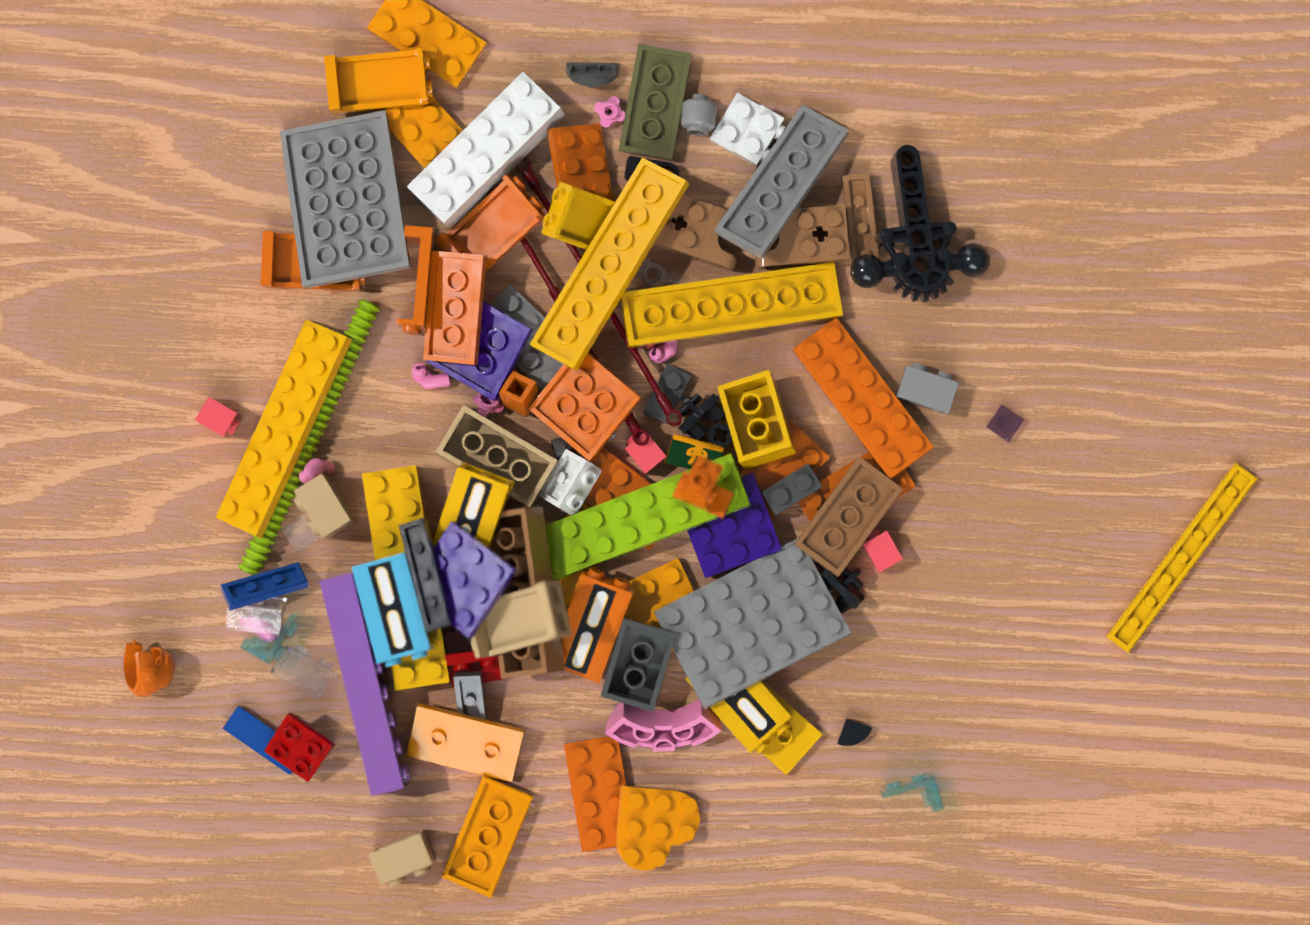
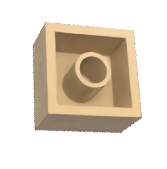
M321 473L294 490L297 497L293 500L301 513H308L311 518L308 525L315 536L318 535L328 539L356 522L327 475Z
M424 829L376 848L368 854L380 885L387 883L389 887L403 882L406 879L405 875L413 872L415 877L430 871L432 868L431 864L436 860Z

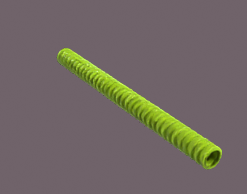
M364 299L358 300L360 305L358 308L355 307V316L352 315V322L347 324L349 327L348 331H344V335L352 339L351 344L262 539L252 535L254 537L253 540L248 542L250 547L245 549L247 553L241 558L243 562L238 564L240 570L248 574L261 573L259 572L260 569L264 568L263 562L268 560L266 555L271 553L272 549L270 547L275 544L273 540L279 536L277 531L282 529L281 522H285L286 518L284 516L289 514L287 509L293 505L291 500L296 497L294 490L299 488V483H302L299 479V473L304 470L305 465L310 459L314 458L312 454L318 450L316 445L321 443L319 439L325 434L323 432L324 428H328L326 423L332 419L330 414L335 412L333 408L339 403L337 401L338 397H342L340 392L345 390L344 384L349 381L347 377L353 373L351 370L352 366H356L355 359H359L358 353L363 351L361 346L367 342L365 337L370 335L369 329L374 326L372 322L377 320L375 315L381 311L379 306Z

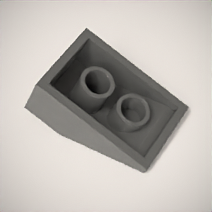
M623 618L600 697L653 712L677 633Z

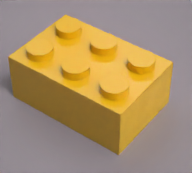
M770 370L717 386L737 457L744 470L796 454L775 378Z

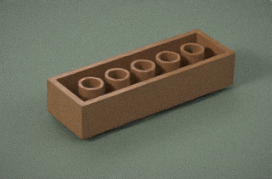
M526 507L502 511L490 549L515 567L517 571L501 596L534 587L541 582L553 581L543 507ZM561 638L498 655L501 679L565 670Z

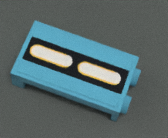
M401 553L352 567L377 664L385 662L386 667L402 663L401 657L411 655L412 660L428 656L427 650L434 649L433 643H430L428 633L424 630L406 554Z

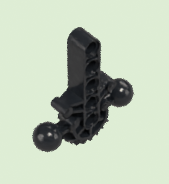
M912 145L901 146L891 158V171L900 227L884 228L875 237L877 245L883 246L891 258L889 261L882 262L875 255L864 254L858 256L851 265L850 275L853 281L862 288L876 287L883 278L893 277L896 282L893 288L894 292L901 288L903 290L902 298H906L911 294L912 302H916L920 295L922 302L925 303L929 300V296L936 300L939 297V293L945 294L948 291L946 286H951L954 283L953 279L948 275L949 271L959 270L969 277L983 275L990 266V255L986 248L975 243L964 245L958 254H951L947 247L950 245L952 235L956 232L957 227L955 223L950 221L946 223H930L919 151ZM900 155L908 156L911 165L903 164L900 161ZM903 182H911L915 190L913 192L906 190ZM912 207L916 209L918 218L910 217L907 208ZM911 234L919 235L922 239V244H915L911 239ZM940 241L941 248L934 252L933 244ZM894 247H896V248H902V249H903V253H901V252L896 253V251L894 250ZM920 260L924 262L926 271L918 270L915 266V261Z

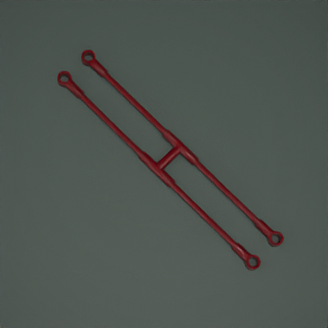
M525 156L523 160L527 161L528 165L525 168H519L516 165L515 168L523 174L529 186L536 192L549 213L551 204L542 191L541 183L531 168L530 159ZM498 184L489 193H491L498 186ZM525 236L521 243L547 285L549 294L555 303L561 292L553 284ZM566 243L577 263H579L582 256L576 246ZM613 310L610 318L628 347L626 330ZM636 347L628 348L655 392L656 400L666 415L667 424L671 427L679 426L682 422L681 413L674 409L666 393L661 391ZM591 348L589 350V353H591L595 358H597L596 354ZM631 412L624 421L633 434L634 443L638 446H644L649 441V435L641 428ZM677 414L679 416L678 422L671 423L669 416ZM639 433L646 435V440L642 443L636 441V436Z

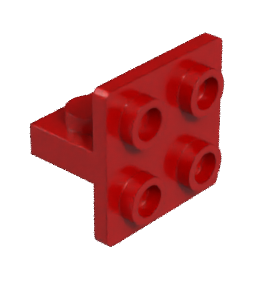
M460 631L445 633L446 664L449 666L452 687H454L453 676L456 672L482 671L483 683L504 680L501 679L498 655L476 658L471 646V638H468Z
M288 713L265 748V753L309 782L322 762L331 753L335 744L292 713Z

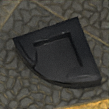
M846 718L837 744L842 746L858 744L869 735L872 728Z

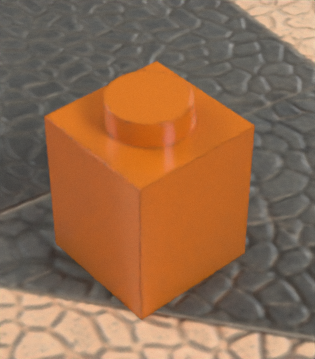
M515 371L511 372L499 392L504 407L525 417L531 412L528 408L540 394L536 381Z

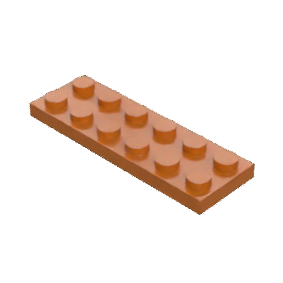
M837 318L830 321L792 349L889 479H893L934 449V446Z

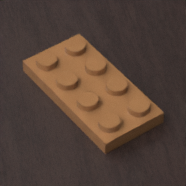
M859 456L793 545L836 577H839L903 488Z

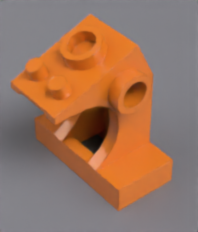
M698 455L690 472L686 473L683 471L672 497L724 519L735 494L716 485L724 466Z

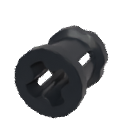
M718 423L711 427L708 435L711 444L726 447L731 443L732 436L728 425ZM715 429L727 430L728 435L725 436L727 440L725 443H722L720 440L716 442L713 440V437L716 435Z

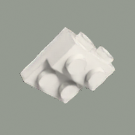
M737 92L713 132L710 141L757 167L759 162L762 163L771 150L768 147L773 138L778 140L785 130L786 126L782 125L784 118Z

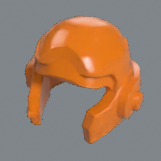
M135 640L126 643L123 667L129 690L138 697H149L153 692L166 688L172 681L175 672V662L172 654L160 647H152L150 652L142 651L141 643Z

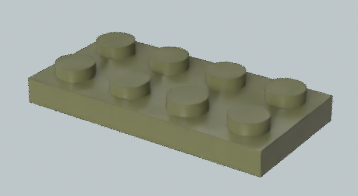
M638 44L620 140V152L672 161L692 53Z

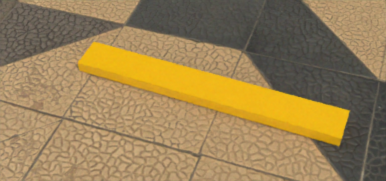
M1235 462L1105 636L1126 653L1130 652L1258 478Z

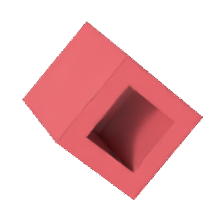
M211 397L207 398L195 421L225 438L229 434L233 435L241 422L238 420L240 414Z
M639 433L636 436V441L639 443L646 440L644 433L642 435ZM633 435L626 440L628 444L625 448L626 452L645 475L666 459V455L650 436L648 443L644 446L636 445L633 441Z
M877 529L870 533L866 539L867 542L862 544L877 573L903 560L888 531L881 533Z

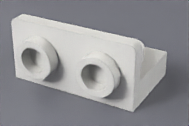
M566 449L538 496L570 515L576 514L602 470Z

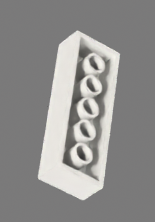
M522 72L407 187L446 228L451 230L502 180L505 174H508L548 135L547 130L555 128L566 116L562 109Z

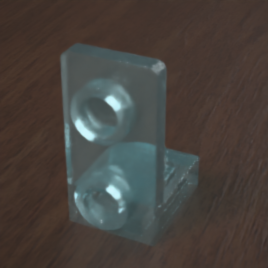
M294 613L290 615L270 650L267 649L268 643L256 636L253 639L245 638L240 648L267 664H271L273 660L278 661L286 648L282 646L287 636L292 638L299 626V623L295 622L298 616Z
M926 773L910 777L912 782L901 785L900 781L884 785L885 790L880 791L881 797L886 798L924 786L925 791L920 792L924 806H930L932 812L944 809L933 776L927 777Z

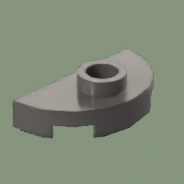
M566 63L568 78L577 84L589 88H596L611 83L618 77L620 72V63Z

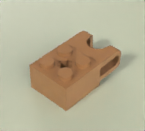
M683 195L653 246L726 270H734L737 264L734 255L720 248L718 244L719 235L715 233V228L728 210ZM682 218L683 223L687 226L686 228L681 227L680 231L675 230V224L672 221Z
M845 205L797 208L777 237L778 245L776 248L768 251L763 259L756 257L755 267L766 269L808 266L830 262H848L850 260ZM819 229L822 233H826L827 237L823 238V242H818V238L813 237L812 233H816Z

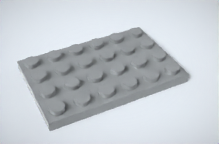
M386 110L280 131L303 288L307 289L411 269L407 238L404 237L405 225Z
M797 539L781 546L782 550L756 559L654 611L662 629L677 633L672 649L704 710L851 635L811 557L793 545Z

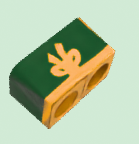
M674 434L664 465L668 466L671 464L691 469L698 455L712 461L723 456L724 447Z

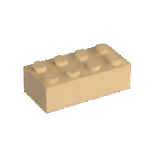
M464 405L435 451L458 466L465 462L515 481L513 490L508 495L527 507L533 506L558 463V460Z

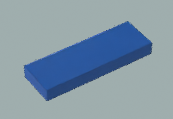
M299 562L221 584V592L230 611L308 588V581Z
M238 706L222 729L291 775L292 771L265 753V748L276 731Z

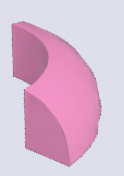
M699 698L680 708L654 710L653 712L620 702L607 721L605 734L633 748H636V745L653 748V751L666 752L675 751V747L689 744L693 747L709 740L721 731V723L719 717L710 707L704 710Z

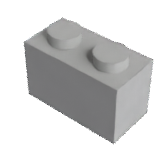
M913 363L912 367L907 365L904 368L896 393L897 399L941 414H949L959 382L953 381L954 376L941 371L938 372V375L927 372L928 367Z

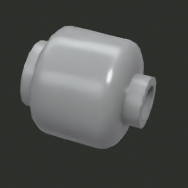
M694 94L691 99L683 102L681 126L690 135H708V132L713 130L716 125L717 105L709 100L707 95Z

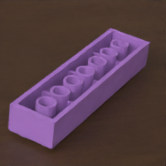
M349 573L321 580L320 586L371 796L403 789L408 786L407 781L411 780L408 764L402 763L401 754L404 753V746L401 737L396 738L394 730L398 726L397 717L394 710H389L388 701L392 700L389 685H383L381 674L385 673L384 664H377L354 575Z

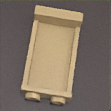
M560 580L541 582L534 587L500 596L473 638H471V646L475 657H492L572 635Z

